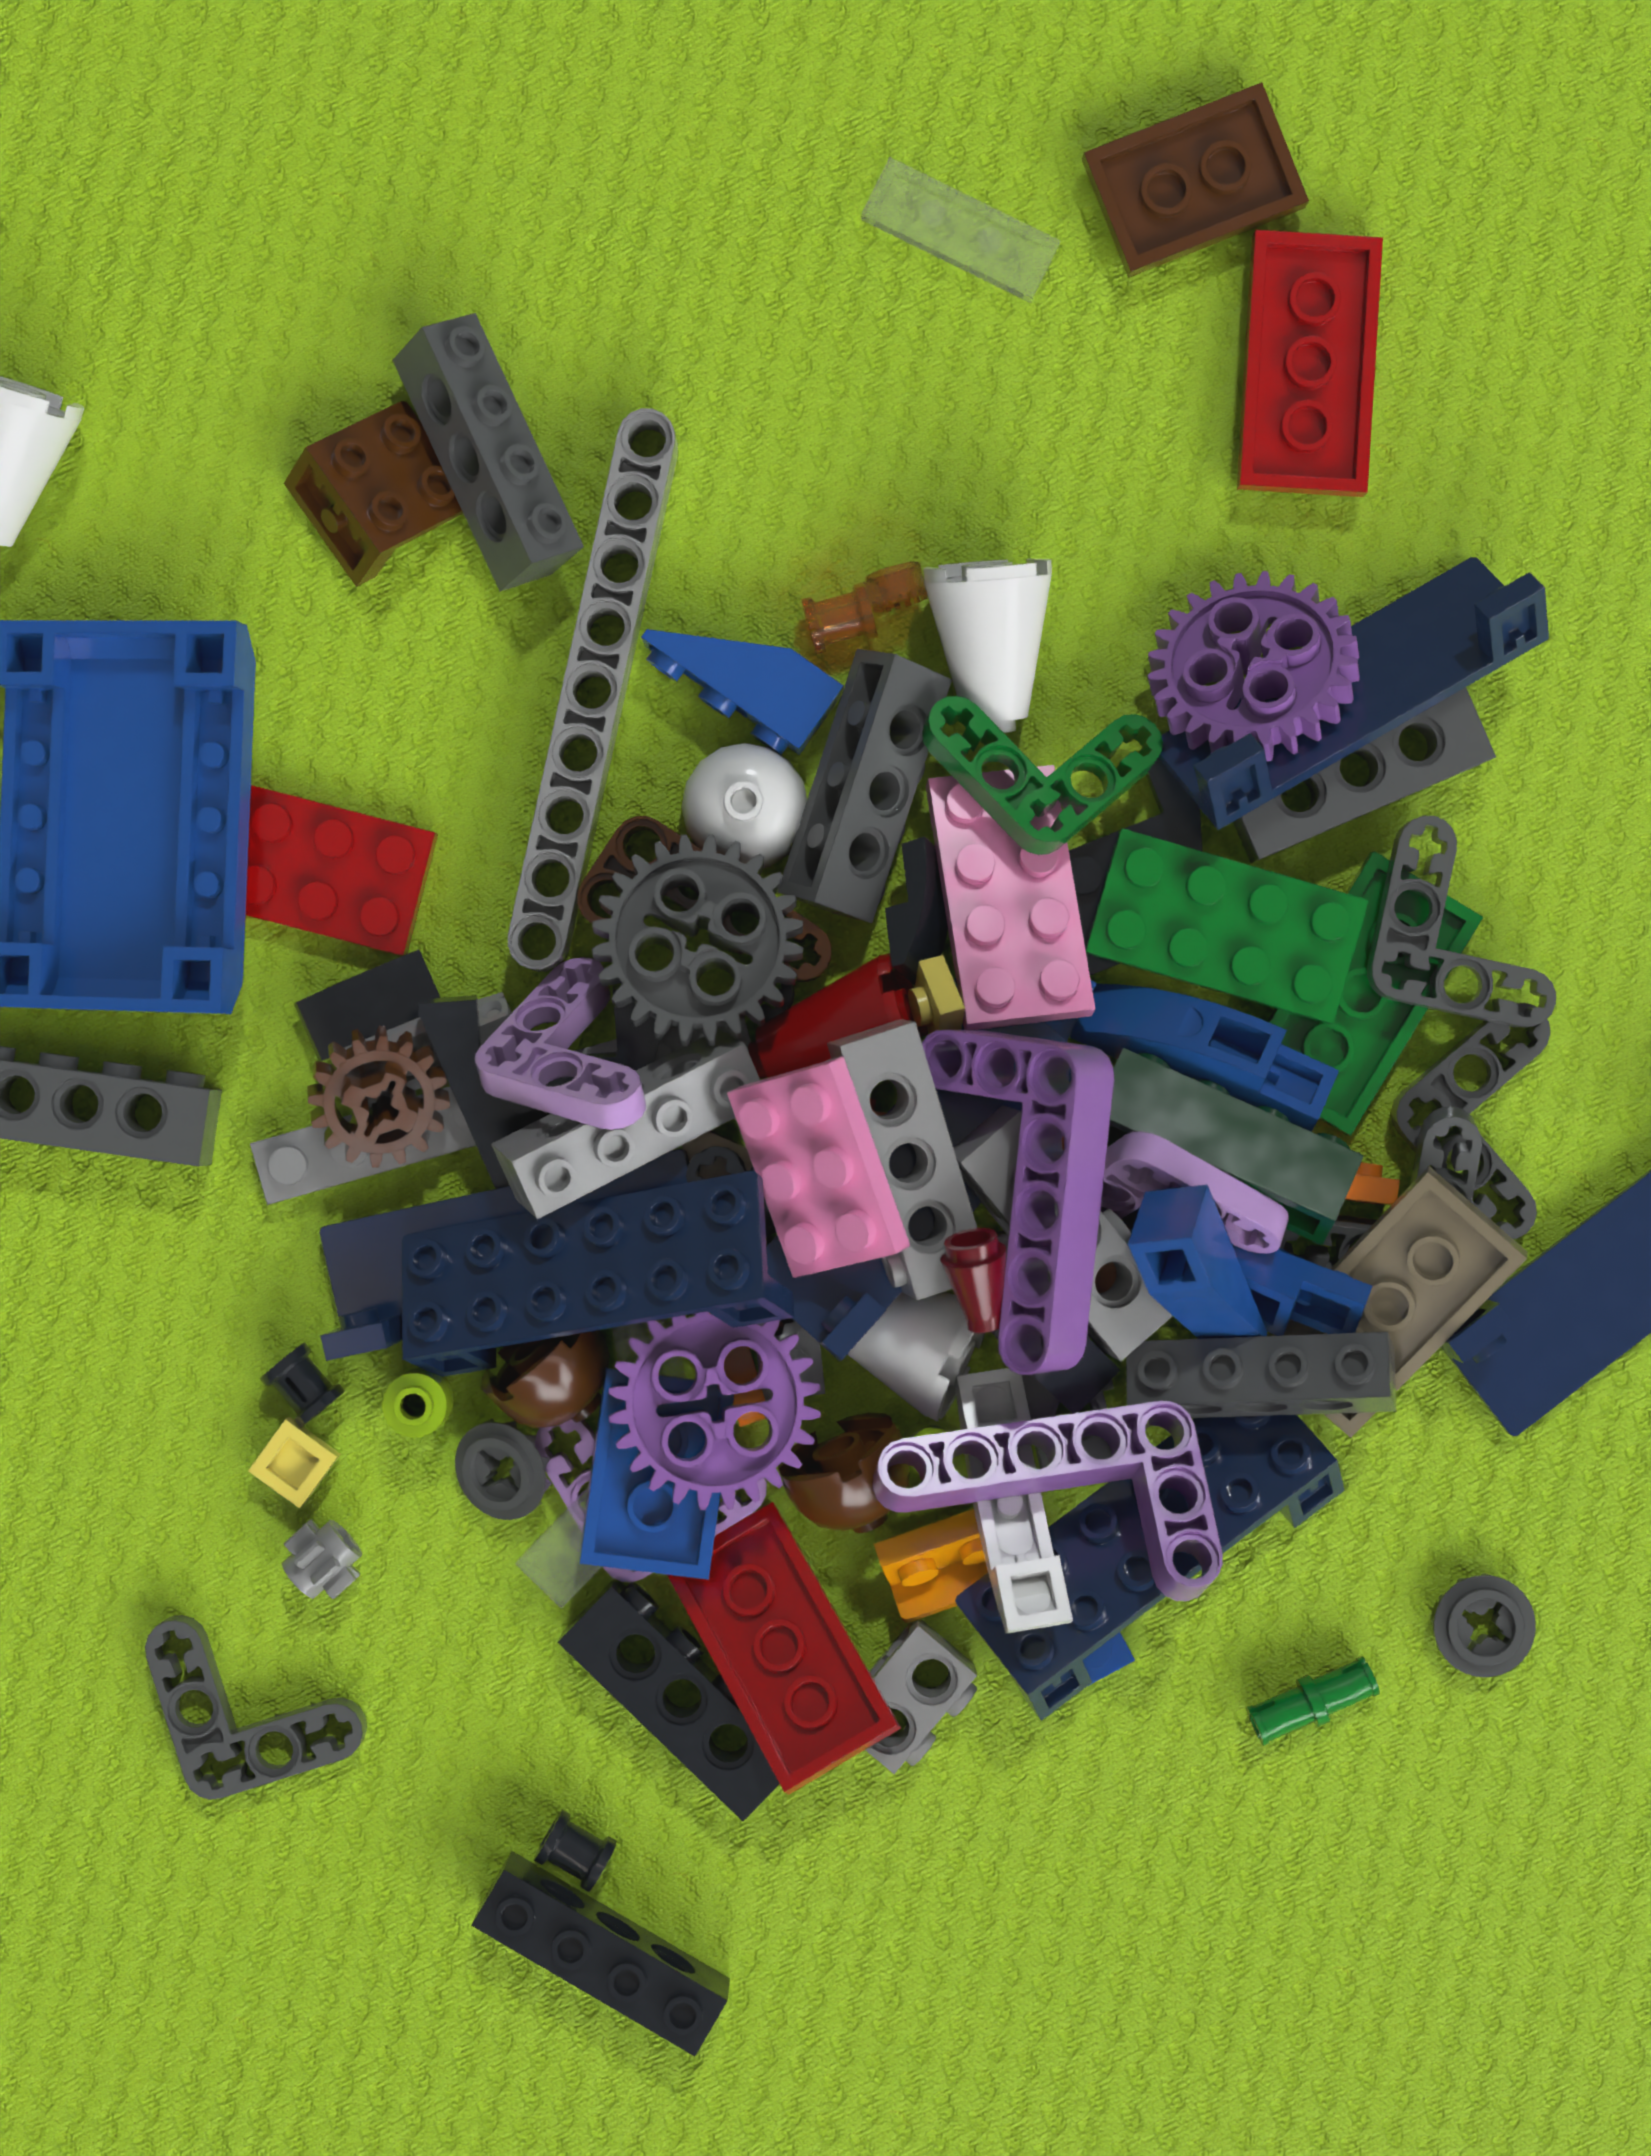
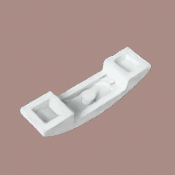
M1009 1368L956 1377L955 1385L961 1430L1031 1420L1022 1375L1011 1371ZM1031 1445L1018 1447L1017 1454L1020 1461L1025 1466L1036 1469ZM964 1454L968 1478L976 1479L982 1477L985 1474V1469L980 1460L970 1454ZM1041 1492L973 1502L985 1562L1006 1634L1071 1623L1073 1618L1060 1556H1054Z

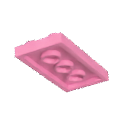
M1054 765L1037 766L1046 777L1055 771ZM1011 770L982 772L985 781L994 788L1008 789L1014 785L1015 781ZM953 776L928 778L926 793L957 989L965 1007L963 1017L964 1030H979L1092 1016L1095 1011V1003L1067 842L1050 854L1037 855L1027 852L1000 827ZM1057 801L1054 807L1044 816L1039 818L1034 816L1031 821L1032 826L1038 831L1045 826L1051 828L1062 811L1060 802Z

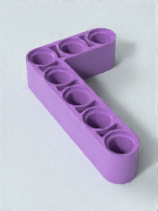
M983 1030L934 1031L925 1038L922 1045L935 1088L1023 1102L998 1338L1000 1355L1006 1366L1011 1371L1020 1375L1068 1370L1077 1365L1083 1357L1086 1347L1114 1084L1113 1066L1109 1057L1101 1049L1088 1045ZM1016 1062V1072L1014 1074V1063ZM1069 1069H1071L1072 1073L1071 1084L1069 1083L1068 1076ZM1062 1136H1064L1065 1142L1064 1151L1062 1149ZM1055 1202L1057 1204L1058 1210L1057 1217L1055 1215ZM1048 1269H1049V1271H1050V1278H1051V1282H1050V1283H1049V1280H1048ZM1041 1336L1043 1338L1044 1349L1041 1345Z
M1155 1401L904 1438L890 1443L882 1451L873 1474L872 1489L876 1499L891 1511L905 1513L1132 1479L1152 1576L1157 1588L1166 1597L1175 1601H1190L1198 1598L1219 1575L1223 1565L1222 1549L1195 1425L1190 1414L1182 1406L1171 1401ZM1160 1426L1166 1429L1173 1437L1174 1448L1161 1450L1154 1447L1147 1439L1145 1428ZM1088 1435L1103 1438L1110 1446L1112 1457L1095 1459L1089 1456L1084 1451L1081 1438ZM1023 1445L1039 1447L1047 1456L1048 1466L1042 1469H1032L1025 1466L1019 1459L1017 1448ZM961 1454H970L977 1457L983 1464L985 1474L976 1479L963 1477L955 1470L952 1459ZM895 1464L910 1465L919 1473L921 1483L913 1488H901L890 1480L887 1469ZM1167 1488L1179 1491L1187 1501L1188 1512L1175 1514L1168 1511L1161 1504L1159 1490ZM1187 1552L1193 1555L1200 1563L1202 1576L1197 1579L1182 1576L1174 1567L1172 1554Z

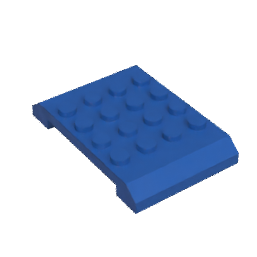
M0 620V687L5 688L0 807V1007L232 1014L243 984L256 660L246 624L239 621Z

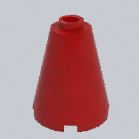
M890 953L873 958L768 1020L763 1026H758L756 1028V1041L749 1043L748 1050L759 1079L774 1077L830 1060L828 1042L899 1019L914 1021L908 1000V991L914 988V986L899 972L893 971ZM926 1025L917 1026L920 1037L928 1035Z

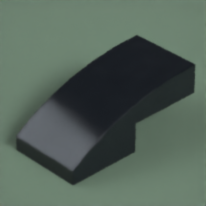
M926 837L901 843L908 902L885 908L892 968L913 985L916 982L918 962L941 956L948 930L935 845Z
M419 949L296 1002L294 1006L318 1061L323 1062L330 1059L328 1045L333 1041L344 1048L352 1045V1030L358 1029L364 1038L367 1039L375 1035L378 1026H385L386 1030L419 1018L417 1005L419 999L441 997Z

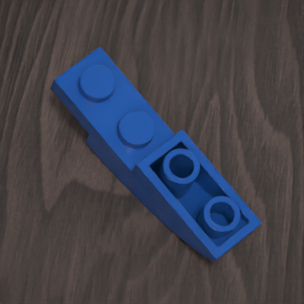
M1096 984L1093 990L1095 1011L1092 1016L1078 1018L1069 1038L1101 1049L1106 1055L1117 1060L1123 1048L1136 1054L1149 1053L1164 1060L1176 1072L1195 1080L1205 1079L1218 1083L1229 1092L1230 1096L1255 1107L1266 1106L1283 1113L1290 1123L1312 1132L1339 1070L1282 1045L1286 1029L1235 1009L1184 994L1131 985Z
M1140 1207L1123 1218V1223L1129 1224L1132 1230ZM1232 1244L1267 1332L1276 1336H1283L1291 1319L1327 1334L1356 1333L1371 1293L1372 1285L1356 1280L1341 1271L1330 1270L1291 1255L1281 1248L1269 1254H1258L1246 1251Z

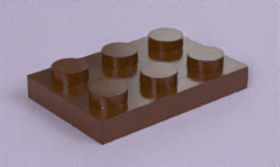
M1262 82L1086 151L1082 157L1083 165L1128 278L1305 209L1309 202Z

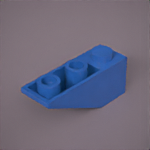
M646 629L641 636L644 646L651 650L646 660L652 666L676 682L682 674H685L703 687L698 696L703 702L728 719L736 710L756 725L750 734L780 755L788 747L800 756L843 693L844 686L791 648Z
M1208 1185L1146 1191L1128 1246L1149 1295L1198 1339L1267 1336V1330Z

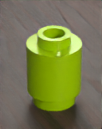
M421 1368L409 1370L396 1378L387 1387L382 1400L384 1418L388 1425L402 1436L419 1438L429 1435L450 1416L454 1405L453 1390L445 1377L427 1372ZM417 1394L423 1398L426 1409L422 1416L415 1415L409 1410L405 1400L406 1395Z

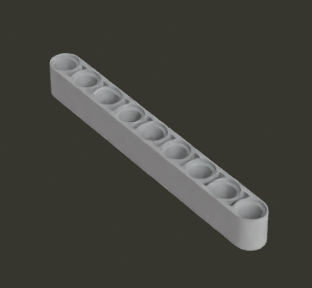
M641 408L631 412L623 419L617 433L508 932L509 951L511 956L520 965L534 971L547 972L553 970L566 960L570 951L579 910L577 893L587 874L678 457L676 434L671 421L662 412L655 409ZM645 430L657 431L666 438L663 449L652 457H641L631 450L634 437ZM631 492L644 493L652 500L650 511L638 520H628L617 512L620 500ZM617 554H628L638 561V570L635 576L624 583L612 582L604 576V567L607 561ZM606 615L620 618L625 623L622 638L618 642L610 646H601L593 642L590 638L593 623L597 619ZM600 677L607 680L611 685V694L608 701L603 706L595 709L581 706L577 701L579 686L589 678ZM578 739H587L593 742L597 748V758L594 764L584 771H572L566 768L563 762V754L566 747ZM564 801L576 802L581 805L583 810L581 826L570 834L556 833L550 825V814L553 808ZM550 863L565 865L570 875L567 889L556 897L543 896L536 885V877L539 871ZM536 925L549 926L556 937V946L553 952L542 960L530 959L523 949L525 933Z

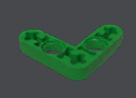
M949 696L937 701L930 710L922 730L924 745L933 757L1020 847L1027 852L1037 855L1050 854L1058 850L1144 777L1161 754L1163 746L1161 733L1153 722L1146 717L1136 714L1123 715L1109 724L1046 777L975 703L967 698ZM959 721L966 728L963 735L955 733L948 737L942 732L945 723L953 725ZM1133 739L1138 741L1142 746L1139 753L1136 751L1131 752L1115 768L1110 759L1115 755L1122 742L1129 743ZM983 743L985 746L980 749L973 761L969 762L966 759L969 750L971 749L974 752L978 744ZM988 762L1004 764L1013 773L1014 785L1008 789L992 787L982 776V765ZM1076 771H1088L1096 775L1102 783V795L1096 798H1088L1077 793L1071 783V774ZM1059 801L1064 810L1059 813L1051 828L1045 826L1039 831L1035 829L1031 824L1034 816L1038 818L1044 816Z

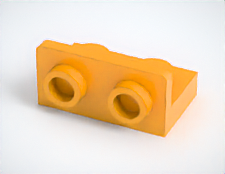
M974 1509L874 1544L881 1568L890 1584L899 1614L905 1623L956 1607L955 1599L957 1595L988 1573Z

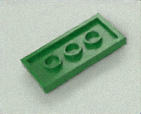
M1121 828L1117 836L1085 950L1086 954L1326 1024H1334L1369 900Z
M1375 851L1369 853L1346 891L1347 894L1368 899L1369 903L1334 1024H1326L1278 1009L1273 1011L1267 1021L1287 1030L1282 1040V1045L1339 1070L1319 1119L1348 1136H1351L1428 1010V1008L1381 997L1371 988L1368 981L1367 964L1390 862L1389 859ZM1402 868L1400 875L1402 880L1420 879ZM1405 890L1397 897L1394 911L1397 919L1402 924L1409 927H1417L1426 920L1429 914V904L1420 892ZM1447 895L1436 948L1461 954L1483 919V916ZM1398 953L1395 961L1383 963L1382 973L1391 976L1392 988L1398 989L1401 981L1405 980L1426 982L1427 984L1421 995L1431 998L1430 977L1438 964L1437 960L1429 958L1430 970L1428 971L1406 967L1404 963L1405 955ZM1451 970L1447 973V975H1446V977H1445V979H1444V982H1445L1446 978L1448 977L1449 973L1451 972Z

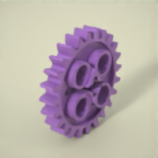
M1262 571L1257 584L1247 586L1243 575L1237 573L1235 574L1233 589L1225 591L1215 580L1211 581V597L1207 600H1203L1193 593L1187 595L1190 610L1188 614L1177 610H1170L1168 612L1171 630L1159 629L1155 632L1158 649L1148 653L1151 667L1148 680L1159 717L1167 716L1172 735L1185 731L1188 746L1192 750L1201 746L1206 740H1209L1212 753L1216 749L1228 746L1251 733L1263 747L1266 761H1272L1274 745L1283 743L1292 754L1298 753L1296 736L1303 733L1309 738L1319 741L1322 739L1319 720L1338 724L1341 721L1338 703L1348 704L1353 702L1352 682L1359 681L1360 678L1357 636H1352L1349 615L1339 616L1337 600L1334 597L1320 602L1318 585L1314 583L1304 588L1300 593H1297L1294 575L1289 574L1279 587L1271 586L1268 571ZM1270 624H1272V625L1269 627V629H1268V631H1267V634H1266V629H1267V627H1268ZM1242 631L1240 633L1230 634L1232 632ZM1294 647H1303L1297 650H1289ZM1218 682L1217 684H1214V685L1203 686V685H1205L1206 683ZM1240 698H1241V703H1240L1239 707L1234 710V708L1237 706V704H1238V702H1239V700H1240ZM1279 698L1277 701L1263 702L1267 699Z
M709 1312L695 1313L694 1316L688 1318L685 1315L672 1317V1325L664 1328L655 1320L646 1322L653 1339L647 1344L639 1339L629 1338L627 1342L638 1354V1358L635 1363L616 1361L614 1365L621 1373L629 1377L627 1385L610 1387L608 1390L609 1395L625 1400L626 1407L610 1414L609 1422L628 1424L630 1429L629 1432L615 1442L617 1448L625 1449L637 1446L640 1451L631 1462L630 1470L636 1472L651 1465L655 1470L649 1482V1489L655 1491L667 1480H670L674 1483L672 1501L676 1504L682 1501L689 1489L695 1490L700 1510H706L712 1493L719 1492L727 1509H733L735 1490L744 1488L754 1502L759 1501L760 1493L757 1481L764 1477L774 1486L782 1487L783 1482L776 1467L781 1462L791 1467H801L802 1463L791 1451L794 1442L800 1444L814 1443L815 1439L800 1429L802 1420H813L821 1416L820 1411L804 1405L803 1398L821 1390L820 1384L801 1381L799 1376L800 1373L814 1363L812 1358L800 1357L792 1360L789 1355L800 1339L798 1335L792 1334L778 1341L774 1334L780 1320L765 1322L761 1326L754 1324L732 1328L717 1317L709 1314ZM739 1346L752 1348L760 1361L756 1377L744 1384L730 1381L724 1371V1360L727 1354ZM674 1356H683L689 1359L696 1371L693 1385L687 1391L680 1394L665 1391L658 1379L661 1365L668 1358ZM717 1384L719 1392L724 1395L739 1394L768 1388L772 1392V1397L768 1401L729 1405L722 1408V1419L712 1421L709 1413L705 1410L690 1411L660 1417L656 1413L657 1407L661 1404L705 1398L707 1396L706 1386ZM748 1412L763 1414L769 1424V1435L766 1441L755 1448L740 1446L733 1435L737 1419ZM683 1422H693L700 1425L705 1434V1444L702 1450L691 1458H680L674 1455L668 1446V1436L671 1430L677 1424Z

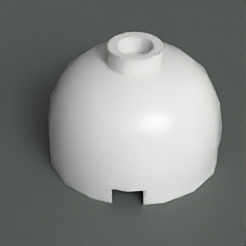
M741 743L721 747L699 762L686 782L681 807L686 831L697 847L703 849L708 835H714L717 853L725 855L729 847L735 841L741 843L740 862L746 864L753 857L761 854L764 856L763 868H768L790 854L796 833L800 827L807 795L804 781L789 760L769 747Z

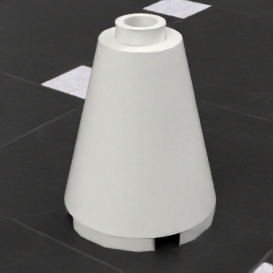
M1 376L0 546L12 547L81 421L84 407L78 403H73L67 406L66 411L60 409L63 400L62 396Z
M1026 559V564L1014 565L1013 562H1008V560L944 564L939 565V568H923L924 585L956 695L967 698L975 703L1003 733L1016 731L1015 720L1027 718L1029 713L1052 577L1051 560Z
M901 1292L886 1309L885 1313L847 1355L925 1417L938 1421L939 1418L942 1419L957 1396L956 1377L969 1373L970 1367L967 1365L974 1348H980L986 1333H973L967 1329L964 1313L955 1294L941 1292L915 1300Z

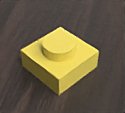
M941 955L919 961L915 988L908 991L910 1010L917 1026L926 1025L929 1034L938 1030H961L965 1007L944 956Z
M288 1417L281 1424L248 1472L300 1509L341 1453L305 1427L300 1428L294 1419Z

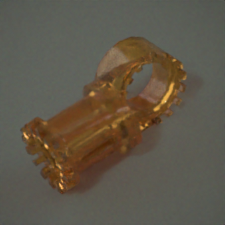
M907 562L873 572L865 577V582L854 584L852 592L817 602L811 597L801 599L806 622H809L808 630L811 631L810 637L816 655L826 652L827 645L861 635H864L868 640L878 638L873 613H883L884 610L889 612L892 611L891 608L893 607L896 610L901 609L900 602L903 601L906 607L911 606L910 599L912 598L914 604L926 600L928 595L920 563Z

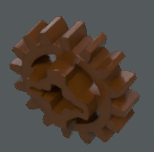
M378 1026L375 1040L366 1041L358 1029L352 1030V1047L345 1049L333 1041L328 1045L332 1064L315 1061L313 1065V1078L320 1084L309 1085L307 1088L308 1103L317 1106L311 1111V1124L313 1128L327 1127L324 1132V1145L328 1149L336 1147L342 1142L345 1143L346 1161L350 1163L355 1161L361 1152L369 1153L372 1168H379L383 1154L391 1152L399 1164L406 1163L405 1147L412 1144L416 1149L425 1152L429 1149L425 1130L442 1133L444 1129L443 1116L437 1110L450 1108L449 1092L441 1089L447 1083L445 1072L442 1066L431 1067L434 1062V1053L429 1045L420 1048L416 1052L412 1051V1033L405 1031L398 1038L397 1042L388 1041V1033L385 1026ZM408 1071L418 1080L422 1088V1098L416 1096L414 1089L405 1086ZM389 1085L390 1097L381 1095L376 1103H372L370 1108H368V1097L376 1099L382 1091H386ZM335 1096L341 1098L342 1105L352 1108L350 1123L338 1111Z

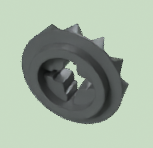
M492 1418L473 1427L461 1439L455 1456L457 1479L466 1497L480 1511L491 1517L503 1520L518 1519L531 1513L542 1504L543 1494L552 1484L546 1478L545 1468L550 1458L540 1456L534 1445L537 1435H524L518 1430L516 1421L498 1423ZM506 1456L508 1458L511 1456L514 1459V1466L510 1471L511 1475L495 1482L492 1478L498 1473L496 1470L501 1463L499 1460L504 1459Z
M1486 1573L1469 1578H1458L1453 1587L1445 1594L1439 1596V1604L1435 1616L1431 1620L1436 1647L1456 1669L1476 1677H1494L1514 1669L1529 1653L1536 1631L1533 1608L1524 1593L1510 1581ZM1489 1608L1493 1609L1495 1612L1492 1615L1491 1621L1498 1627L1497 1630L1505 1635L1504 1639L1500 1640L1496 1636L1490 1637L1482 1633L1476 1641L1471 1640L1470 1637L1473 1634L1474 1628L1467 1622V1618L1462 1615L1463 1611L1466 1610L1469 1613L1474 1611L1479 1615H1484Z

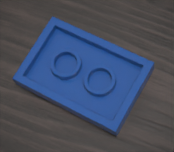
M605 1367L578 1561L580 1564L709 1580L720 1492L712 1493L706 1510H700L695 1490L689 1489L682 1501L676 1504L672 1501L674 1483L670 1480H667L655 1491L649 1489V1482L655 1470L651 1465L636 1472L630 1470L631 1462L640 1451L637 1446L625 1449L617 1448L615 1442L629 1432L630 1429L628 1424L609 1422L610 1414L626 1407L625 1400L608 1394L610 1387L627 1385L629 1377L616 1368ZM658 1375L661 1387L665 1391L675 1394L687 1391L695 1380L692 1378ZM717 1384L706 1386L707 1396L705 1398L661 1404L657 1407L656 1413L660 1417L690 1411L705 1410L709 1413L711 1420L716 1421L722 1419V1408L733 1405L734 1394L724 1395L719 1392ZM693 1422L677 1424L668 1436L670 1451L680 1458L696 1456L705 1444L703 1429L700 1425Z

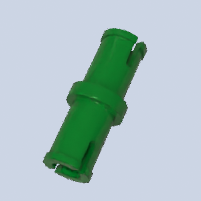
M1360 1656L1355 1661L1315 1679H1312L1309 1675L1296 1679L1297 1687L1254 1706H1247L1246 1711L1258 1739L1265 1746L1270 1741L1312 1722L1317 1727L1329 1723L1330 1714L1371 1696L1375 1697L1380 1694V1690L1369 1664L1366 1663L1363 1656Z

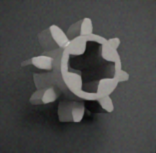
M310 1519L284 1542V1546L292 1554L282 1562V1567L293 1584L311 1599H314L323 1590L332 1599H335L360 1576V1573L352 1564L362 1556V1551L351 1535L334 1520H329L319 1529L316 1523Z

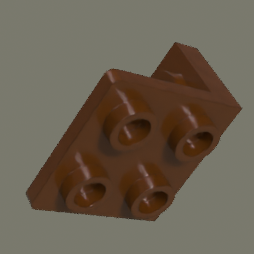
M405 401L391 405L305 447L283 483L356 587L375 578L396 548L463 514L421 421Z

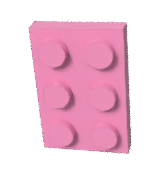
M844 1056L742 1085L727 1092L753 1168L763 1179V1195L793 1278L894 1255L910 1246Z

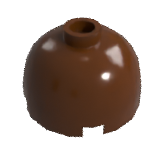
M600 1330L503 1346L498 1354L505 1361V1364L496 1376L489 1369H486L480 1388L504 1413L517 1423L532 1428L558 1426L570 1419L575 1423L580 1422L591 1415L601 1403L602 1395L599 1391L603 1387L605 1367H609L610 1357L605 1337Z
M868 1412L843 1418L837 1421V1423L845 1432L819 1444L816 1431L809 1434L815 1439L813 1444L796 1443L791 1448V1451L802 1463L800 1468L791 1467L783 1462L778 1465V1471L783 1479V1486L796 1509L817 1526L841 1531L853 1529L856 1533H865L878 1528L888 1519V1512L891 1510L885 1508L876 1499L872 1489L873 1474L882 1451L890 1443L903 1439L895 1423L893 1424L891 1417L886 1413ZM895 1464L888 1468L887 1473L890 1480L901 1488H907L909 1465Z

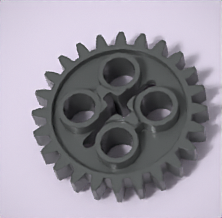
M681 835L679 853L670 855L667 848L658 841L655 843L657 861L651 865L637 854L631 857L636 873L633 879L623 874L614 873L612 878L615 887L621 893L619 898L601 895L599 898L600 907L607 914L611 915L612 918L593 921L592 928L594 934L609 939V942L593 947L592 953L596 961L613 962L612 965L598 974L602 986L621 984V987L611 998L613 1006L618 1009L634 1002L636 1006L631 1015L632 1025L638 1027L648 1018L653 1017L656 1019L654 1033L655 1038L661 1040L667 1034L671 1026L679 1028L681 1044L686 1047L692 1039L694 1030H703L709 1046H715L717 1028L726 1026L730 1034L738 1040L741 1038L740 1019L745 1016L760 1027L765 1024V1017L760 1006L763 1001L778 1008L784 1005V997L775 987L776 983L784 985L796 984L797 974L790 967L786 966L784 962L802 960L803 947L786 941V939L803 933V921L784 918V916L796 908L797 899L795 895L775 896L783 884V875L781 872H778L763 879L760 876L764 867L763 855L758 854L746 864L740 862L741 843L735 841L729 847L725 855L717 853L714 835H708L702 851H693L688 836ZM674 887H689L698 895V901L694 907L683 912H676L667 908L663 903V898ZM738 910L749 911L755 915L759 925L749 935L735 936L727 932L722 925L727 915ZM648 916L655 917L670 928L679 931V933L665 928L649 927L644 924V919ZM699 929L707 930L709 943L712 946L701 944L697 952L689 951L687 938L684 935L695 937ZM656 944L665 946L673 953V960L663 970L649 971L641 967L637 962L639 954L646 947ZM718 948L738 954L745 953L751 956L753 960L748 965L741 964L728 954L719 951ZM716 968L725 970L734 979V984L729 991L718 996L708 995L701 991L697 984L703 973Z

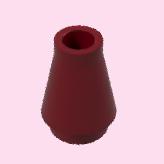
M972 1228L954 1233L945 1239V1253L941 1256L940 1261L964 1313L967 1329L973 1333H987L998 1330L1001 1319L1007 1248L1004 1244L998 1242L997 1233L992 1229Z

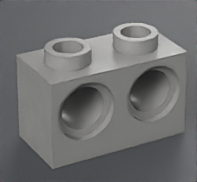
M922 1619L910 1622L869 1670L889 1707L901 1711L908 1719L907 1725L899 1734L887 1736L865 1750L893 1774L896 1773L905 1761L914 1766L934 1743L936 1736L930 1731L946 1712L952 1717L957 1716L977 1691V1687L971 1683L977 1677L974 1663ZM927 1659H936L943 1662L949 1669L945 1681L939 1686L932 1688L919 1685L913 1678V1672L920 1662Z

